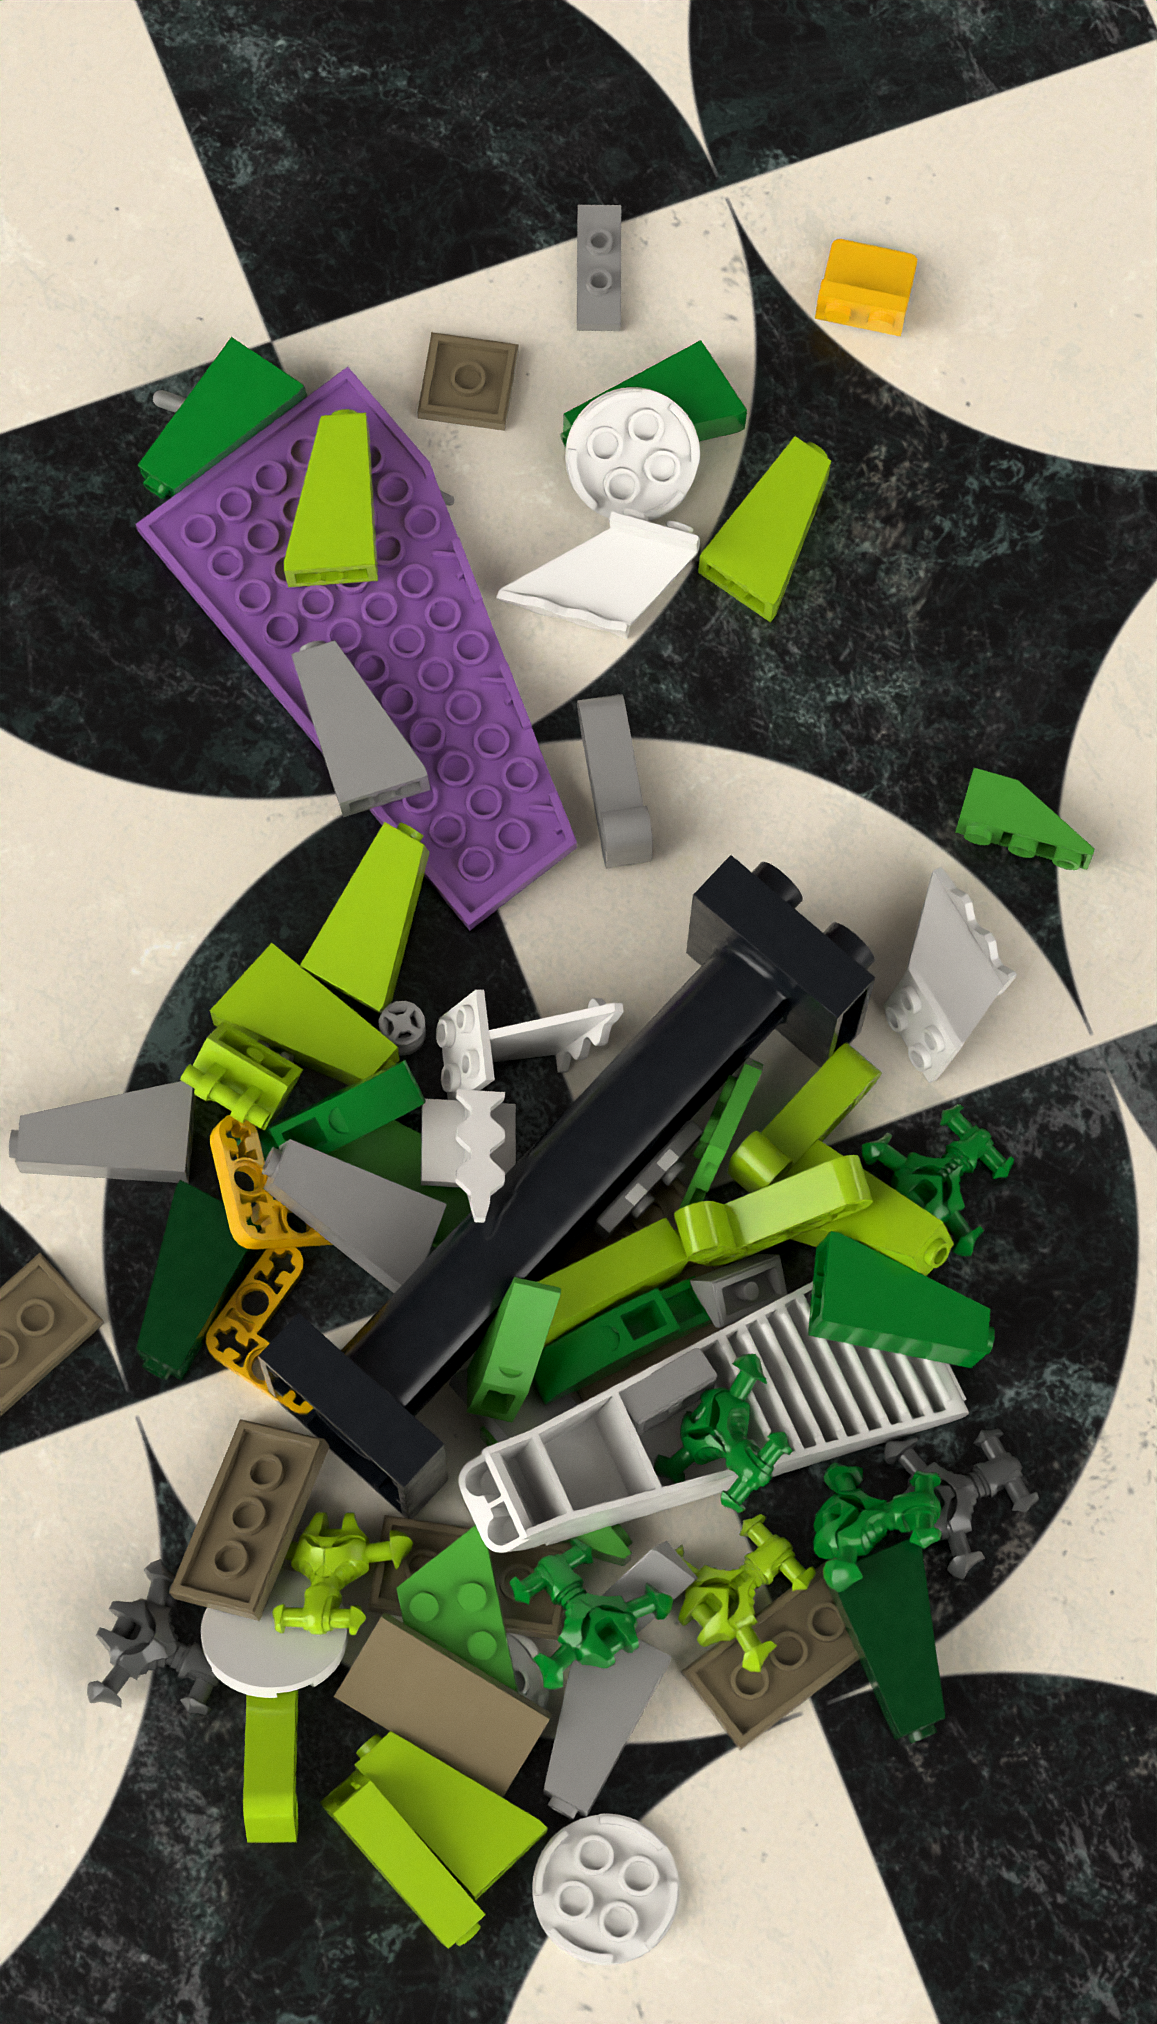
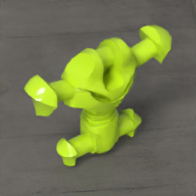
M317 1512L300 1535L298 1542H291L285 1560L291 1561L293 1569L305 1575L311 1582V1586L304 1593V1607H286L284 1603L275 1607L272 1611L275 1630L279 1633H284L286 1627H303L304 1630L310 1631L311 1634L323 1635L328 1631H333L334 1628H347L350 1635H356L359 1627L366 1621V1616L359 1605L351 1606V1609H340L339 1607L342 1602L340 1591L349 1583L369 1571V1563L393 1560L397 1570L403 1559L411 1551L412 1540L404 1532L395 1529L390 1530V1541L370 1543L369 1538L358 1527L354 1512L345 1513L342 1529L329 1528L327 1513Z
M762 1514L743 1520L739 1535L749 1537L758 1548L744 1556V1564L739 1566V1569H732L730 1571L725 1569L718 1570L715 1567L711 1568L704 1564L699 1570L683 1559L698 1578L684 1590L685 1600L678 1615V1621L683 1626L693 1619L701 1625L703 1629L697 1637V1642L702 1647L719 1641H731L736 1638L745 1652L742 1667L750 1672H761L765 1659L777 1646L772 1641L762 1643L752 1628L753 1625L758 1623L754 1617L755 1610L753 1608L755 1604L753 1600L756 1594L755 1588L759 1589L761 1584L764 1585L765 1583L770 1585L773 1582V1578L782 1572L793 1584L792 1591L807 1590L812 1578L816 1574L813 1566L806 1570L794 1558L793 1547L784 1537L780 1538L777 1534L773 1535L763 1525L766 1516ZM680 1545L675 1551L682 1558L684 1556L683 1545Z

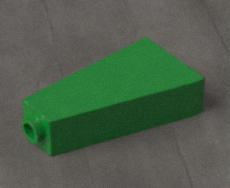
M231 337L139 462L138 467L145 479L143 485L161 499H165L167 495L173 497L305 399L307 393L304 385Z
M699 340L564 413L563 432L560 433V437L566 448L570 429L581 411L597 397L620 388H646L657 391L673 400L692 421L699 442L738 433L745 429L747 409L703 342Z
M830 1231L816 1247L808 1336L972 1368L985 1355L991 1352L995 1330L993 1326H989L990 1308L839 1232Z

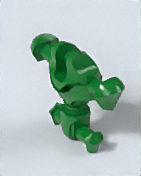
M957 1104L950 1109L942 1111L940 1125H947L960 1140L946 1145V1152L941 1158L925 1157L914 1152H910L905 1157L888 1145L892 1138V1135L888 1132L876 1141L862 1144V1158L865 1163L871 1165L878 1160L894 1171L891 1177V1188L945 1223L956 1240L951 1248L953 1253L959 1256H971L975 1242L984 1230L982 1226L971 1230L960 1213L965 1207L960 1192V1177L964 1173H972L977 1166L978 1159L993 1172V1179L1008 1177L1009 1171L1014 1164L1012 1155L1006 1160L993 1146L994 1142L991 1140L990 1132L983 1127L973 1126L960 1113L964 1107Z
M743 1354L734 1360L732 1364L739 1368L740 1372L730 1389L725 1387L706 1389L700 1394L701 1403L693 1412L686 1411L682 1419L680 1438L683 1447L670 1458L658 1454L653 1466L657 1476L665 1477L676 1484L686 1481L684 1471L694 1462L698 1465H704L711 1461L725 1458L726 1467L735 1472L738 1478L727 1491H722L721 1503L724 1507L731 1508L737 1513L743 1512L746 1509L742 1503L753 1490H758L760 1486L764 1487L770 1482L773 1476L772 1472L775 1469L773 1465L782 1454L790 1455L792 1453L788 1436L784 1432H770L767 1436L769 1440L761 1450L754 1440L747 1439L751 1408L745 1400L757 1380L767 1384L761 1361L756 1354Z
M835 1462L827 1468L824 1474V1481L836 1494L831 1496L816 1513L813 1525L816 1532L813 1547L818 1557L833 1559L827 1561L823 1569V1577L831 1589L836 1592L845 1591L853 1583L863 1579V1575L856 1565L857 1557L867 1555L887 1535L888 1529L890 1531L896 1529L901 1533L913 1530L910 1542L923 1549L941 1540L942 1532L934 1527L941 1514L940 1501L934 1494V1487L939 1486L941 1483V1478L936 1472L917 1470L909 1481L914 1487V1492L897 1494L890 1502H887V1500L870 1497L863 1488L856 1489V1486L863 1481V1468L841 1465Z
M577 1538L570 1540L572 1547L561 1555H547L541 1558L538 1566L534 1568V1572L520 1581L514 1576L509 1582L515 1601L529 1604L532 1596L545 1589L552 1603L562 1606L563 1610L566 1611L564 1613L566 1616L564 1627L557 1639L561 1646L550 1658L542 1653L533 1658L540 1668L544 1688L555 1690L563 1687V1672L574 1660L582 1665L596 1666L603 1669L615 1665L614 1654L620 1650L633 1653L639 1648V1641L635 1631L638 1625L636 1619L653 1613L656 1620H664L672 1610V1596L660 1592L648 1582L645 1585V1595L628 1602L624 1601L622 1595L598 1596L587 1593L583 1588V1579L573 1570L581 1564L593 1563L592 1547L583 1544Z

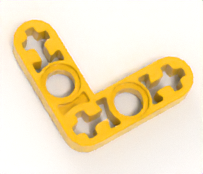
M230 1115L222 1119L210 1134V1146L230 1232L234 1240L247 1249L333 1245L308 1224H306L305 1233H298L292 1230L287 1222V1213L291 1211L278 1200H273V1196L264 1190L268 1176L262 1174L265 1161L255 1125L247 1120L241 1123ZM231 1131L234 1138L241 1139V1143L238 1146L235 1139L227 1137L226 1134ZM236 1155L237 1159L232 1161L231 1159ZM240 1171L248 1174L254 1183V1190L249 1192L240 1189L234 1180V1173ZM256 1202L257 1204L252 1208L251 1203ZM250 1217L253 1224L261 1225L262 1230L259 1233L255 1226L247 1224L246 1221Z
M296 1247L266 1249L209 1327L206 1334V1345L209 1353L215 1360L273 1400L280 1402L293 1412L308 1414L313 1407L307 1401H304L301 1406L295 1404L293 1401L296 1398V1393L292 1389L284 1397L279 1395L275 1398L269 1393L266 1381L258 1379L253 1374L254 1362L258 1359V1355L270 1344L259 1335L298 1283L304 1272V1260L301 1252ZM288 1253L292 1255L291 1265L295 1269L291 1274L286 1271L279 1274L274 1283L276 1286L282 1287L278 1294H275L267 1283L256 1280V1278L262 1273L268 1280L275 1270V1266L271 1261L274 1256L284 1258ZM252 1291L263 1292L269 1299L267 1310L257 1316L249 1315L242 1309L244 1296ZM232 1329L237 1331L235 1337L237 1343L247 1350L251 1341L258 1344L257 1347L248 1353L243 1367L235 1364L242 1357L241 1354L228 1347L223 1353L217 1350L220 1343L216 1335L219 1332L228 1334Z

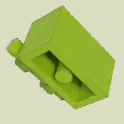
M223 1021L206 1038L193 1066L191 1064L187 1066L180 1080L194 1088V1094L201 1099L217 1102L232 1111L230 1116L241 1123L247 1120L265 1131L281 1113L303 1069Z

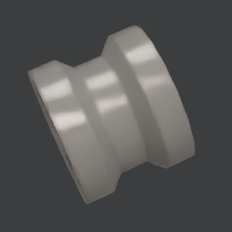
M396 1001L389 1004L382 1011L379 1018V1030L398 1047L399 1055H410L416 1052L425 1041V1017L421 1009L414 1003ZM407 1032H409V1033L411 1034V1035L407 1034V1035H404V1036H400V1034H404V1033H407Z

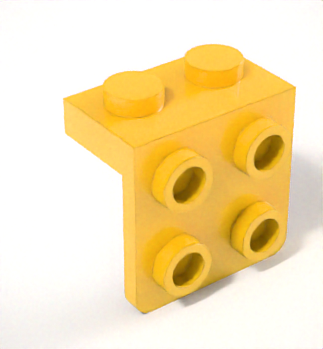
M836 239L831 245L824 279L821 281L815 319L901 337L917 267L916 256L902 251Z

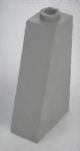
M335 640L325 643V641H313L302 646L299 652L291 654L343 817L431 790L425 766Z
M179 1081L21 1115L19 1130H11L9 1157L15 1158L21 1173L178 1183L179 1180H182L189 1184L197 1096L194 1094L195 1089Z
M291 1139L280 1145L279 1149L274 1147L271 1149L262 1170V1174L268 1176L264 1186L266 1192L393 1293L427 1259L447 1205Z
M639 1638V1648L633 1653L620 1650L613 1655L616 1661L615 1665L603 1669L596 1666L582 1665L576 1660L571 1663L544 1785V1795L551 1798L548 1806L570 1819H574L577 1813L584 1817L588 1816L670 1664V1655Z

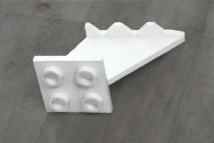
M624 509L623 514L611 512L609 518L610 529L502 587L498 591L497 600L523 607L540 615L562 618L586 628L608 631L627 639L630 632L629 627L692 560L699 561L701 554L699 536L692 534V527L679 522L667 521L666 526L649 522V515L636 510Z
M942 867L935 869L931 874L905 975L883 1004L889 1026L893 1031L900 1034L908 1047L909 1058L913 1066L918 1071L923 1072L929 1083L939 1078L962 1048L964 1042L996 996L1004 993L1017 976L1015 971L1004 966L999 959L996 940L992 933L980 927L976 921L973 903L969 895L956 888Z
M474 990L441 1016L436 1028V1039L438 1045L442 1047L444 1062L441 1083L443 1090L447 1092L448 1100H457V1089L480 1091L495 1080L493 1062L556 1055L557 1071L568 1072L571 1057L575 1060L586 1059L591 1042L595 1046H604L608 1043L612 1025L617 1022L624 1012L623 1003L606 1004L602 998H593L589 1001L588 1009L489 1030L484 990Z
M457 1089V1100L425 1099L426 1102L422 1105L421 1185L461 1187L467 1193L474 1222L484 1223L490 1204V1196L504 1185L505 1175L516 1164V1104L502 1103L505 1098V1092Z

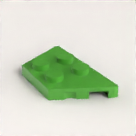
M748 1057L738 1077L729 1074L692 1155L700 1159V1162L679 1209L704 1200L759 1080L764 1064Z
M475 1525L396 1587L403 1623L518 1692L490 1551L483 1542Z

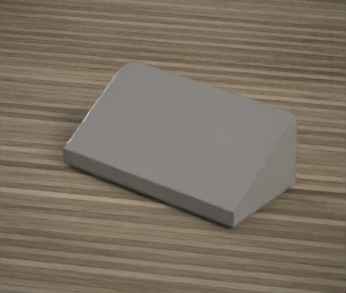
M755 1254L690 1280L695 1294L713 1324L719 1328L738 1321L788 1295L780 1255Z
M694 1348L651 1373L650 1376L621 1391L619 1395L638 1436L701 1400L700 1394L703 1391L714 1389L717 1373L701 1349Z
M665 1541L652 1548L602 1596L622 1595L624 1601L628 1602L645 1595V1585L648 1582L660 1592L672 1596L674 1601L698 1577L672 1546ZM653 1613L636 1619L638 1622L635 1629L636 1634L655 1618Z

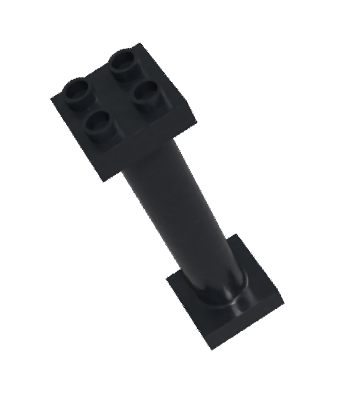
M730 855L693 894L686 953L700 964L701 967L507 1172L504 1185L490 1196V1204L484 1223L474 1222L471 1211L341 1350L298 1313L258 1355L269 1393L275 1398L279 1395L284 1397L292 1389L296 1393V1398L293 1401L295 1404L301 1406L304 1401H307L313 1407L308 1414H298L280 1402L278 1403L315 1437L325 1439L330 1446L329 1449L403 1517L413 1519L448 1481L445 1444L416 1419L415 1416L477 1350L514 1277L535 1282L542 1280L683 1125L690 1121L726 1082L729 1074L732 1075L774 1029L820 1068L840 1046L846 1042L850 1045L861 1033L876 978L867 970L875 961L871 950L854 932L844 925L833 922L822 932L800 914L795 908L803 901L801 892L782 871L772 864L761 862L751 872Z

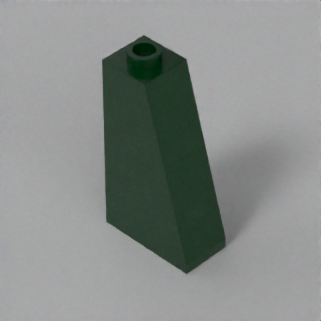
M179 1180L175 1187L136 1348L140 1358L145 1361L142 1367L164 1380H167L170 1375L183 1380L206 1339L209 1327L224 1308L257 1250L247 1249L234 1240L230 1232L224 1202L182 1180ZM251 1217L246 1221L248 1225L255 1226L258 1233L262 1230L261 1225L253 1224Z
M907 1539L857 1561L856 1565L863 1575V1579L853 1583L845 1591L836 1592L828 1585L827 1587L844 1622L852 1644L858 1653L860 1662L894 1739L897 1740L907 1735L912 1744L937 1733L934 1723L945 1718V1710L922 1548L911 1543L910 1539Z

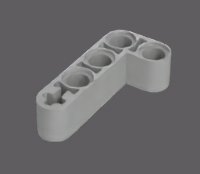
M623 694L578 700L579 724L605 867L612 868L651 862L653 850L651 822L648 808L646 805L643 806Z

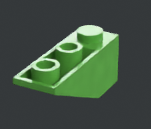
M977 768L973 769L955 833L964 835L966 840L974 844L989 845L994 843L1008 847L1011 853L1020 857L1032 858L1037 855L1051 859L1054 865L1066 870L1088 869L1095 848L1019 780Z
M514 1277L467 1368L466 1412L513 1422L529 1393L561 1295V1288Z

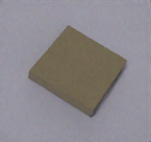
M431 332L417 411L418 419L505 431L519 344Z

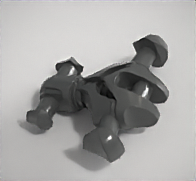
M999 1428L980 1431L973 1443L978 1447H982L989 1461L974 1464L971 1472L966 1473V1476L947 1471L935 1462L927 1466L913 1450L918 1441L917 1437L907 1441H888L885 1445L884 1455L886 1463L894 1465L899 1461L911 1475L907 1481V1490L904 1493L914 1492V1487L909 1481L917 1470L939 1474L941 1483L939 1486L934 1487V1494L940 1501L941 1514L934 1527L942 1532L941 1540L939 1541H948L953 1556L947 1571L953 1577L964 1579L968 1571L976 1563L985 1559L982 1552H971L965 1534L972 1531L971 1515L974 1512L973 1506L977 1503L976 1499H981L982 1497L993 1498L998 1491L1005 1488L1014 1503L1012 1511L1024 1513L1039 1500L1038 1492L1030 1494L1021 1479L1023 1477L1021 1472L1022 1465L1018 1458L1012 1456L1010 1452L1006 1453L998 1439L1004 1434Z
M161 1559L153 1561L144 1569L146 1576L151 1581L147 1599L140 1598L133 1602L113 1601L109 1611L118 1618L112 1631L101 1627L97 1631L96 1636L108 1650L110 1663L114 1667L102 1683L100 1681L88 1683L87 1696L89 1702L110 1703L121 1708L122 1699L117 1694L130 1677L137 1680L140 1675L147 1674L148 1670L165 1667L167 1664L170 1665V1668L176 1669V1672H179L178 1677L184 1679L188 1677L195 1681L188 1697L180 1700L187 1712L208 1715L212 1710L206 1706L212 1690L216 1689L223 1682L212 1672V1667L198 1643L194 1642L193 1645L190 1643L187 1645L183 1641H178L179 1636L174 1633L175 1627L172 1625L173 1619L170 1615L172 1608L165 1606L170 1585L173 1584L176 1575L165 1567Z

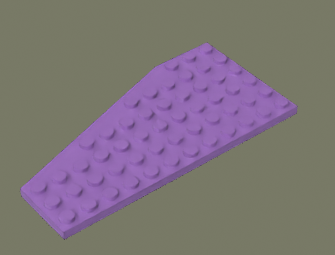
M349 367L335 375L136 524L138 532L321 752L322 750L291 654L299 652L302 646L313 641H325V643L335 640L425 766L431 789L369 810L381 825L386 822L397 828L399 823L402 822L424 836L421 843L430 852L424 876L469 931L577 848L576 838L559 794L553 784L513 675L500 647L472 569L437 484L432 466ZM342 409L354 410L357 413L366 412L370 434L378 581L288 588L284 573V559L320 417L331 415L333 412Z

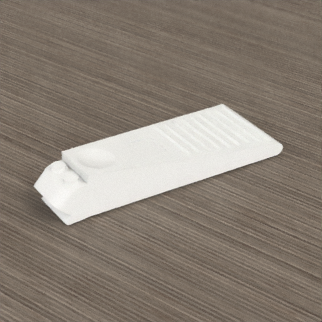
M813 1282L532 1430L481 1450L482 1455L469 1461L462 1468L459 1474V1487L483 1542L489 1549L499 1553L526 1550L542 1544L546 1546L608 1526H614L715 1495L723 1490L727 1491L736 1481L738 1475L726 1467L725 1458H720L704 1465H698L694 1462L684 1471L686 1481L676 1484L665 1477L657 1476L653 1469L654 1460L658 1454L670 1458L683 1447L680 1438L682 1419L686 1411L693 1412L701 1403V1400L638 1436L619 1395L621 1391L650 1376L651 1373L694 1348L701 1349L717 1373L714 1389L719 1387L730 1389L740 1372V1369L732 1364L735 1359L743 1354H756L759 1357L767 1384L757 1380L745 1400L751 1408L747 1439L754 1440L761 1450L769 1440L767 1436L770 1432H784L788 1436V1442L792 1449L790 1455L783 1453L773 1465L775 1468L772 1472L773 1476L956 1421L969 1414L964 1403L967 1399L950 1365L947 1363L808 1336Z

